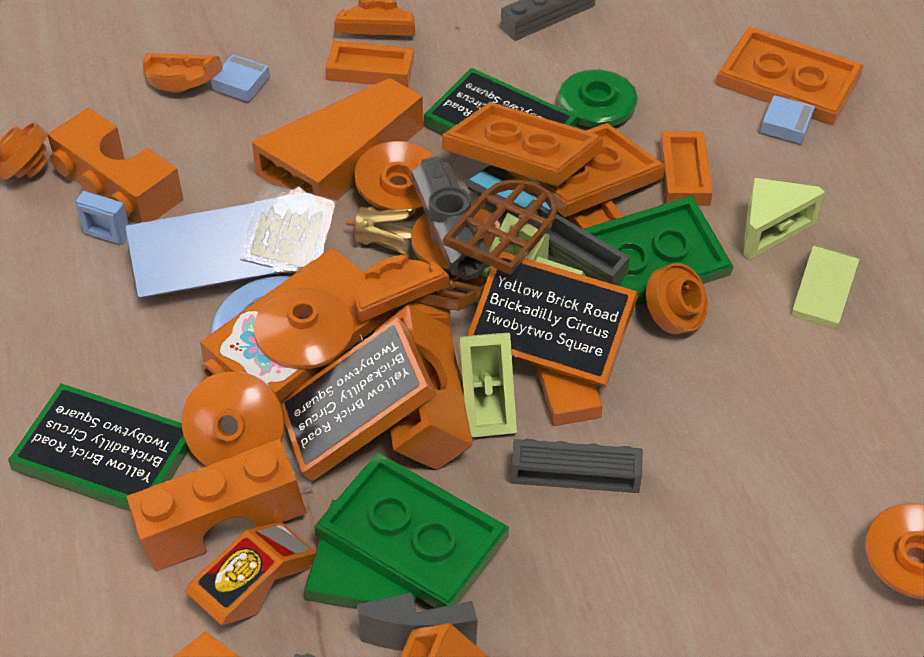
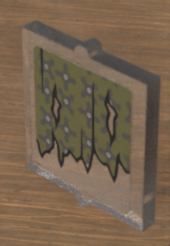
M261 182L240 261L272 268L277 275L283 271L295 274L323 254L336 201L303 193L301 187L291 190Z

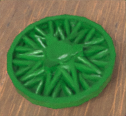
M601 69L583 70L572 74L562 83L558 94L560 108L577 115L578 124L593 128L606 123L613 127L625 122L634 114L638 99L635 87L627 78L615 72Z

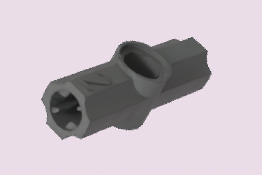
M438 156L422 159L421 164L411 171V179L429 221L430 238L440 247L451 275H457L463 281L477 278L490 265L443 245V237L470 209V195L466 190L460 188L449 162L441 161ZM467 224L455 239L467 244L477 232L476 228ZM482 237L474 247L490 254Z

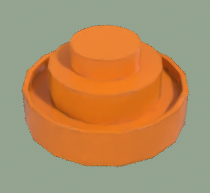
M32 122L23 129L15 125L0 138V178L2 180H7L13 175L16 178H20L25 174L31 178L46 164L48 158L43 154L47 149V145L44 144L47 131L38 123Z
M672 263L657 269L651 274L646 287V300L648 309L660 328L672 335L695 331L702 326L708 312V298L706 289L694 270L682 263Z

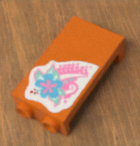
M331 247L200 341L204 362L201 365V369L206 378L225 371H241L252 374L267 383L281 402L329 364L312 369H292L278 365L268 359L258 348L254 336L256 316L266 302L283 292L302 288L322 290L336 296L348 307L353 318V338L346 351L360 341V335L363 339L398 313V307L360 322L356 309L355 293L365 278V272Z

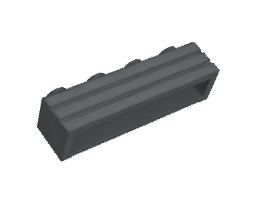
M519 0L501 8V29L514 41H517L594 7L596 1Z
M533 199L525 210H528L536 200ZM542 205L537 212L539 216L547 219L551 210ZM556 214L551 229L546 232L550 235L548 254L571 268L583 271L587 277L618 286L629 272L630 256L616 250ZM531 220L527 222L538 229L541 227L540 224Z
M514 439L511 484L639 493L642 479L643 449L630 446H602L595 443L575 444L565 441L549 442L536 441L534 439Z

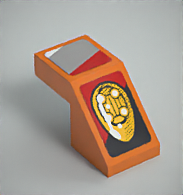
M281 521L246 529L189 582L185 592L219 624H229L257 615L274 580L309 570L316 551Z

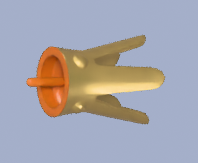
M360 207L356 221H347L346 224L355 226L354 235L356 242H362L365 245L377 243L409 256L407 250L398 246L404 245V239H411L412 229L387 222L405 220L408 216L415 214L416 209L377 211L373 207Z

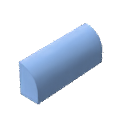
M312 193L125 225L138 298L142 299L302 269L303 267L252 255L250 251L261 212H264L267 216L273 205L275 213L280 214L283 218L289 207H291L292 213L297 211L301 215L309 206V220L310 216L315 213ZM267 230V233H266V237H265V239L263 240V242L266 244V246H267L266 240H267V238H268V236H269L268 230ZM320 232L312 261L324 253ZM303 233V237H302V239H301V242H302V243H303V240H304V238H305V234H304V233Z

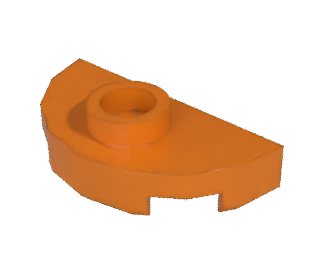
M358 0L357 6L349 8L347 11H344L343 8L338 12L334 21L335 33L415 36V21L413 14L397 7V2L394 0Z
M146 53L142 62L148 83L156 89L170 91L171 93H181L199 86L214 78L223 69L219 56Z
M398 255L382 259L366 270L365 278L355 293L356 309L360 322L449 286V275L433 261H429L430 264L421 260H408V255Z

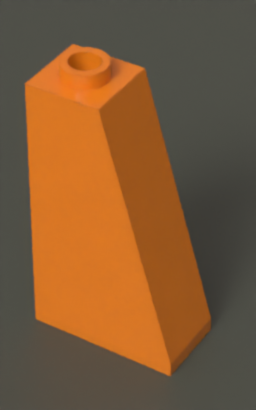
M388 78L267 133L252 142L256 175L290 196L312 193L315 211L318 212L322 209L324 212L356 185L354 180L355 166L362 154L380 143L389 141L407 142L423 128V96L416 93L413 89Z

